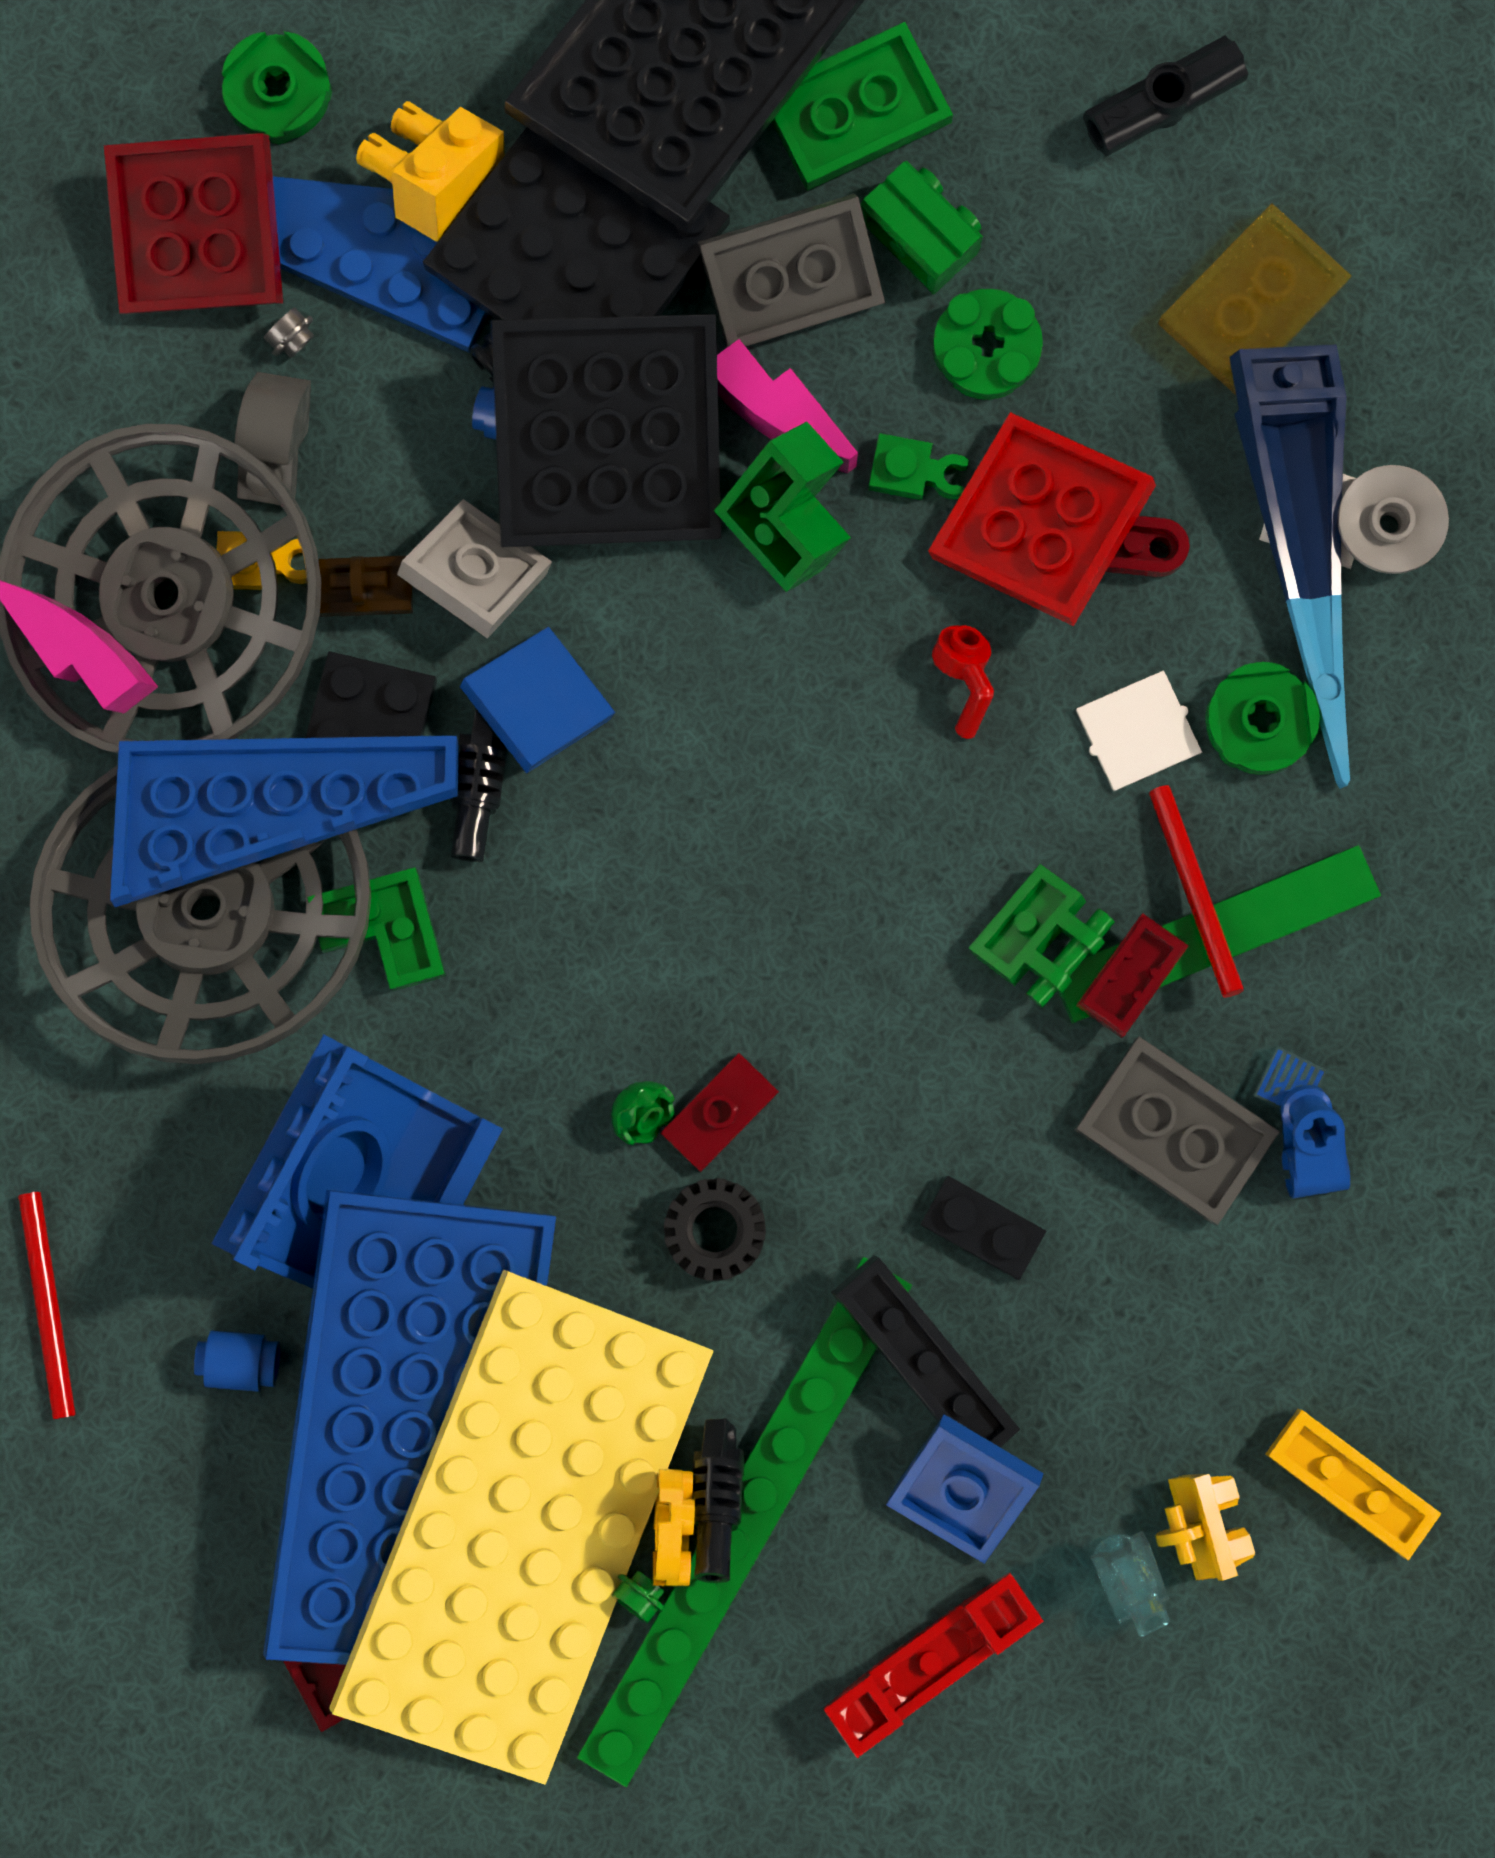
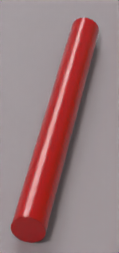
M1169 785L1157 787L1151 790L1149 795L1223 998L1235 996L1243 992L1244 987L1172 790Z
M41 1192L18 1195L52 1416L53 1419L74 1416L76 1412Z

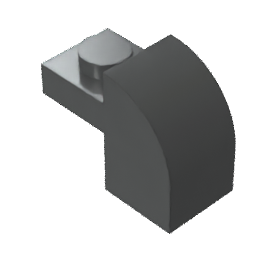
M257 372L243 396L234 443L243 447L269 466L295 498L298 448L307 435L309 427L311 380ZM238 464L237 498L281 505L258 478Z

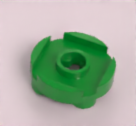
M283 31L284 35L274 34L269 36L266 35V32H260L240 41L228 54L222 70L224 78L222 95L231 118L243 131L248 134H268L270 143L279 145L306 134L320 122L328 108V103L332 96V88L321 54L307 39L296 33ZM271 76L274 80L278 81L285 76L289 79L285 85L287 91L281 96L265 95L268 91L264 83L265 80Z
M978 289L955 296L950 301L948 308L940 316L933 338V356L940 372L942 371L945 378L953 383V387L962 394L984 400L1003 398L1014 392L1016 388L1022 386L1035 372L1043 347L1041 327L1035 318V311L1032 305L1025 299L1017 298L1013 294L997 289ZM984 331L993 332L994 338L1003 343V348L994 349L992 357L982 356L981 347L972 344V339L981 338Z
M1270 662L1250 663L1237 668L1215 688L1207 705L1205 716L1208 738L1213 748L1219 753L1220 759L1230 767L1255 775L1281 772L1300 759L1307 752L1316 737L1320 721L1316 697L1305 681L1302 683L1296 676L1289 673V669L1280 664ZM1255 705H1264L1266 713L1276 715L1277 722L1268 726L1267 733L1258 732L1257 726L1249 724L1248 716L1255 713Z

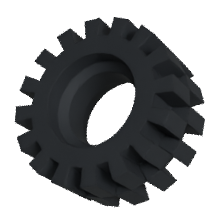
M720 1178L700 1180L680 1191L679 1195L670 1204L664 1222L666 1246L674 1261L690 1275L710 1281L730 1279L747 1270L758 1258L766 1235L764 1214L755 1197L738 1183ZM712 1207L727 1210L732 1214L737 1223L738 1231L734 1243L721 1252H709L702 1249L696 1243L693 1236V1223L696 1217L703 1210Z

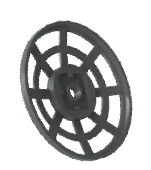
M142 424L116 429L84 442L60 458L36 481L18 507L5 536L0 556L1 581L22 587V573L26 557L56 567L58 571L55 579L54 600L75 610L74 585L76 575L99 582V603L103 617L92 622L109 633L126 649L137 654L135 659L151 678L159 661H187L197 688L173 694L150 693L124 714L112 711L104 729H101L89 723L69 708L48 685L40 671L46 665L33 647L30 648L27 638L0 601V635L10 664L27 694L50 719L71 735L102 750L118 753L119 741H137L125 737L140 707L150 710H178L203 704L213 733L190 740L235 739L256 726L281 702L298 678L312 648L320 616L321 575L317 548L307 519L290 490L269 466L243 447L209 431L179 424ZM155 444L186 445L199 448L192 481L159 478L137 482L128 486L112 456L128 449ZM221 456L239 464L258 478L279 501L287 516L261 532L256 522L240 505L225 494L214 489ZM92 467L108 497L99 502L80 521L71 534L66 547L34 537L40 520L55 498L78 475ZM163 496L188 498L180 529L172 527L150 528L138 502ZM210 506L231 519L247 539L246 542L222 556L210 543L201 538ZM118 514L129 538L119 545L107 562L85 555L86 547L97 531L111 517ZM296 537L303 552L307 577L306 614L302 630L275 621L278 608V580L272 553ZM256 562L259 566L262 584L261 610L259 615L233 607L234 590L231 578ZM173 580L178 587V599L171 608L161 610L155 602V590L161 582ZM225 627L252 636L248 646L238 660L222 675L217 677L206 649L219 638ZM267 642L294 651L287 669L270 693L249 713L234 722L224 692L234 687L252 669L263 653Z
M118 766L110 769L84 789L63 812L45 841L34 871L30 896L31 934L38 960L53 990L77 1020L100 1038L131 1054L162 1062L203 1064L233 1060L264 1050L294 1034L318 1015L342 988L358 960L368 930L372 898L369 866L356 829L338 835L345 846L353 871L356 900L354 916L322 915V884L316 864L310 854L327 840L324 839L266 858L259 864L256 862L118 906V908L136 911L138 925L144 938L114 954L106 924L107 905L114 907L110 901L113 845L99 865L94 878L63 871L61 868L68 851L81 830L102 807L116 798ZM297 865L305 886L306 912L274 910V898L269 884ZM55 892L88 901V933L94 954L99 963L70 977H67L60 963L53 937L52 906ZM315 895V897L309 903L307 897ZM211 896L220 900V909L211 919L197 920L191 916L192 906L198 899ZM269 933L300 936L288 960L268 979L253 958V955L262 947ZM317 937L349 939L344 955L329 981L306 1007L294 1015L278 992L287 986L302 969L314 948ZM156 957L166 965L180 971L172 1000L146 990L132 979L128 973ZM234 969L249 991L242 996L223 1002L195 1004L203 975H215ZM113 982L122 993L135 1003L157 1014L167 1016L157 1045L141 1041L114 1028L92 1011L81 996ZM259 1005L275 1027L257 1038L227 1047L202 1050L181 1049L190 1020L204 1021L226 1018L248 1011Z

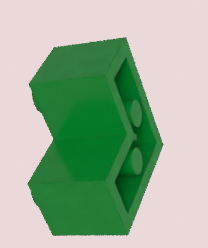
M807 421L770 440L714 510L785 592L790 591L825 569L851 539L848 533L815 498L844 462Z

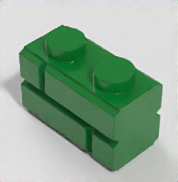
M904 161L886 177L883 183H880L862 200L860 206L866 228L934 295L980 252L983 236L979 231L982 228L978 219L969 209L962 205L955 209L941 195L944 191L943 187L932 172L924 167L917 171L908 161Z

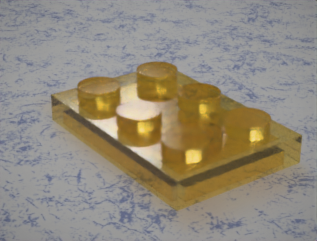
M1271 203L1160 317L1158 324L1236 395L1229 357L1239 349L1286 347L1336 296L1352 276Z

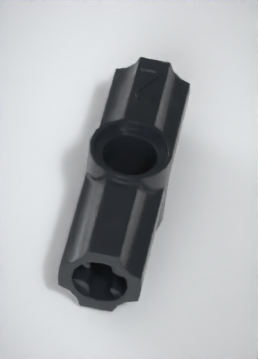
M1224 35L1177 62H1164L1156 65L1150 70L1147 78L1085 111L1083 120L1088 130V136L1097 151H1101L1107 157L1158 128L1174 126L1183 118L1184 114L1246 81L1249 73L1246 69L1242 52L1235 41L1229 40ZM1159 89L1168 90L1177 97L1178 101L1165 103L1154 95V91Z

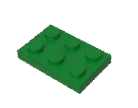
M903 22L817 62L772 120V124L803 185L809 191L951 124L953 113L906 22Z

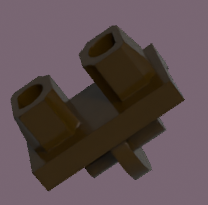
M351 556V558L318 559L321 575L319 617L413 614V586L397 575L401 562L406 556Z

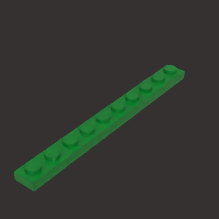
M862 1257L855 1271L860 1266H862L868 1259ZM894 1275L906 1291L909 1292L912 1284ZM838 1301L744 1463L742 1519L738 1529L732 1532L730 1581L707 1583L697 1580L694 1577L696 1565L695 1549L691 1556L689 1586H676L672 1589L664 1603V1610L659 1612L577 1756V1759L626 1788L876 1350L875 1345Z

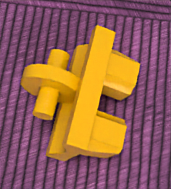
M1195 1474L1168 1479L1175 1505L1165 1508L1170 1528L1155 1534L1158 1547L1175 1545L1180 1565L1191 1563L1196 1580L1218 1578V1581H1224L1238 1576L1236 1567L1253 1558L1255 1551L1250 1534L1244 1527H1235L1229 1530L1224 1528L1220 1511L1238 1505L1239 1494L1234 1478L1232 1476L1210 1477L1209 1474Z

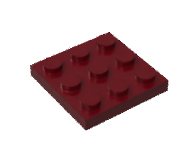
M256 133L104 145L119 314L283 304L270 138L268 134Z

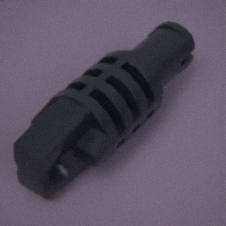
M475 708L472 733H460L458 740V796L450 798L452 807L457 810L451 857L468 862H483L490 815L495 814L496 809L500 807L508 749L497 738L496 733Z
M706 1419L702 1451H694L692 1470V1499L695 1500L694 1528L698 1530L694 1577L702 1582L724 1583L730 1581L732 1532L738 1529L742 1519L744 1451L736 1449V1428L728 1419Z

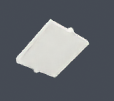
M1164 670L1076 709L1092 745L1089 748V753L1092 756H1097L1113 792L1202 753L1186 719L1188 708L1180 706Z

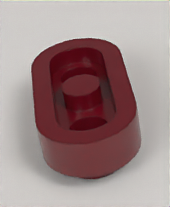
M1138 516L1106 572L1152 577L1171 575L1182 566L1188 556L1190 548L1188 535L1184 528L1173 520ZM1157 541L1164 543L1169 550L1168 556L1165 558L1154 557L1150 552V544Z

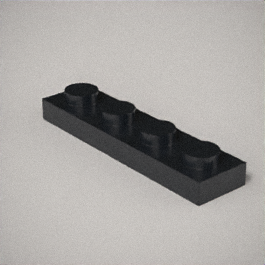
M873 1255L831 1292L937 1422L945 1414L999 1447H1002L1020 1430L879 1257Z

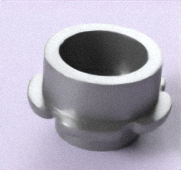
M295 307L287 312L264 336V339L274 348L272 354L278 356L285 351L290 358L295 356L314 337V334L308 329L313 318L311 316L305 318Z

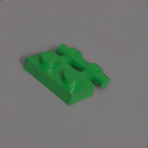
M1039 864L970 945L969 949L973 956L1014 987L1028 970L1037 975L1039 978L1026 992V995L1043 1008L1056 992L1063 994L1073 982L1070 975L1087 955L1095 956L1105 944L1102 938L1114 925L1115 921L1098 908L1084 924L1075 917L1086 903L1083 895ZM1062 932L1071 940L1054 961L1051 962L1042 954Z

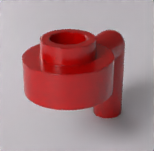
M954 625L946 627L940 632L932 651V658L935 665L943 673L952 678L964 680L970 691L968 700L955 726V731L959 736L971 739L975 737L994 696V688L984 672L991 656V647L987 639L977 629L966 625Z

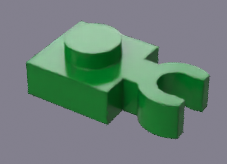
M879 433L868 490L922 500L926 485L934 487L936 492L944 498L959 499L963 492V487L949 484L944 478V473L949 469L966 471L969 460L958 454L946 455L940 460L931 459L933 443Z

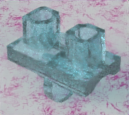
M1143 1531L1134 1534L1132 1537L1125 1534H1116L1101 1541L1095 1549L1094 1555L1090 1557L1118 1625L1130 1619L1139 1637H1144L1168 1625L1170 1619L1162 1603L1169 1600V1596L1150 1543Z

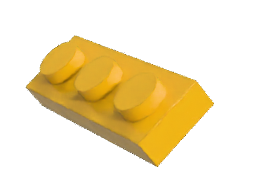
M1301 1409L1296 1410L1265 1453L1267 1457L1404 1559L1409 1560L1441 1515L1439 1511Z

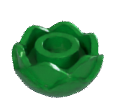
M653 1081L635 1082L626 1087L617 1096L612 1106L611 1122L616 1136L632 1146L635 1143L646 1144L653 1142L659 1133V1128L669 1124L674 1119L673 1102L675 1100L672 1092L663 1084Z

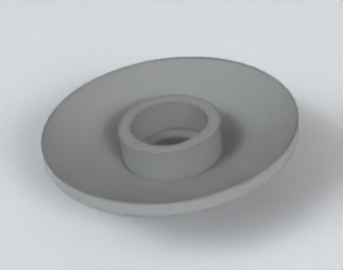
M1385 465L1366 471L1348 487L1339 505L1338 528L1345 547L1358 562L1381 573L1401 574L1422 567L1438 553L1448 532V508L1441 491L1427 476L1405 466ZM1386 515L1394 517L1398 522V530L1394 533L1385 532L1380 526V518Z

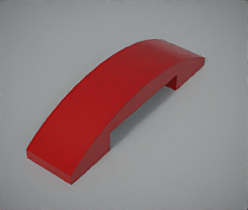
M1007 1573L960 1603L894 1650L837 1695L823 1710L854 1756L859 1758L904 1724L903 1720L988 1657L993 1654L999 1655L1044 1621L1012 1574Z

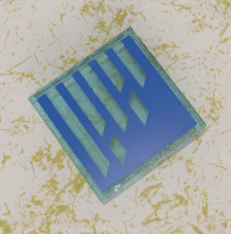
M1275 1046L1250 1097L1280 1111L1281 1103L1287 1093L1302 1085H1315L1320 1088L1328 1070L1279 1046Z

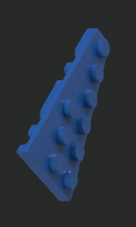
M457 736L119 741L110 901L114 907L125 905L457 797L459 750Z

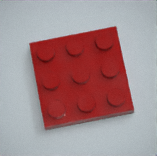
M1010 412L928 552L933 560L1074 626L1156 487L1154 477Z

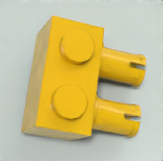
M407 101L403 104V109L398 108L394 113L391 121V130L394 134L418 146L408 153L390 144L378 134L372 133L368 136V141L364 139L360 144L356 154V161L360 166L377 173L392 183L395 218L438 242L505 156L504 131L462 107H459L449 118L442 121Z

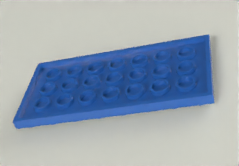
M326 1190L263 1650L266 1660L347 1664L502 1271L504 1269L547 1286L556 1216Z

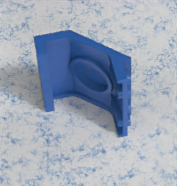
M323 1034L211 1244L232 1254L233 1260L254 1271L257 1266H260L313 1289L326 1190L463 1205L503 1128L469 1112L369 1059V1057Z

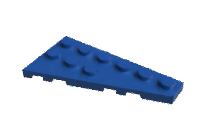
M273 176L280 269L468 353L471 352L470 348L474 345L488 314L425 270L423 261L438 242L395 218L393 189Z

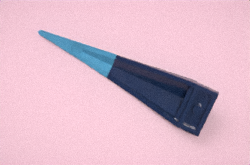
M1337 344L1239 349L1229 357L1239 410L1234 415L1309 687L1312 689L1318 703L1319 723L1337 786L1341 789L1346 787L1350 781L1342 644L1341 536L1338 528V510L1342 499L1347 396Z

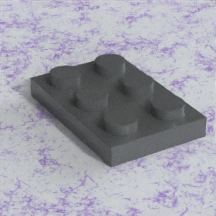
M855 194L697 242L726 347H729L738 339L745 346H749L885 303L859 198Z
M1140 1036L1135 1038L1074 1129L1213 1225L1220 1223L1280 1132Z

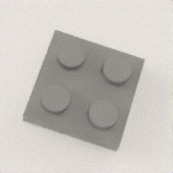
M463 499L402 560L397 575L488 639L547 575L552 561L531 546L501 547L499 524Z

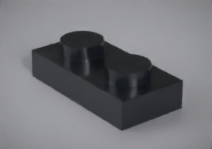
M946 1176L920 1223V1226L1016 1280L1021 1279L1047 1232L950 1176Z

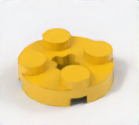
M659 1469V1475H657L659 1493L655 1501L654 1511L655 1551H653V1586H689L691 1573V1551H688L689 1535H693L695 1500L692 1499L693 1472Z

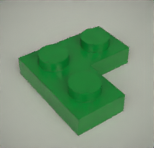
M416 867L371 879L372 898L368 930L364 942L377 939L390 990L396 991L446 977ZM354 884L322 893V915L354 916L356 901ZM315 895L307 897L309 903L312 901ZM318 937L321 951L324 953L345 948L349 940L344 938Z

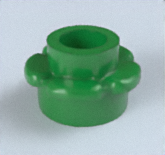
M637 1571L631 1579L624 1574L618 1576V1579L622 1582L613 1592L612 1597L638 1619L648 1624L657 1611L662 1612L664 1610V1605L659 1601L664 1591L659 1586H653V1581L646 1575Z

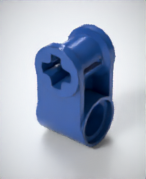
M1302 1085L1292 1089L1284 1097L1280 1110L1284 1148L1282 1150L1283 1170L1289 1169L1290 1179H1285L1289 1196L1295 1199L1348 1190L1350 1188V1170L1346 1155L1345 1126L1342 1118L1332 1109L1330 1098L1322 1088L1315 1085Z

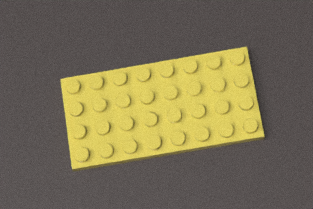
M503 1269L329 1709L332 1714L546 1785L617 1602L612 1597V1594L622 1582L618 1579V1576L620 1574L627 1576L658 1496V1470L668 1469L713 1350Z

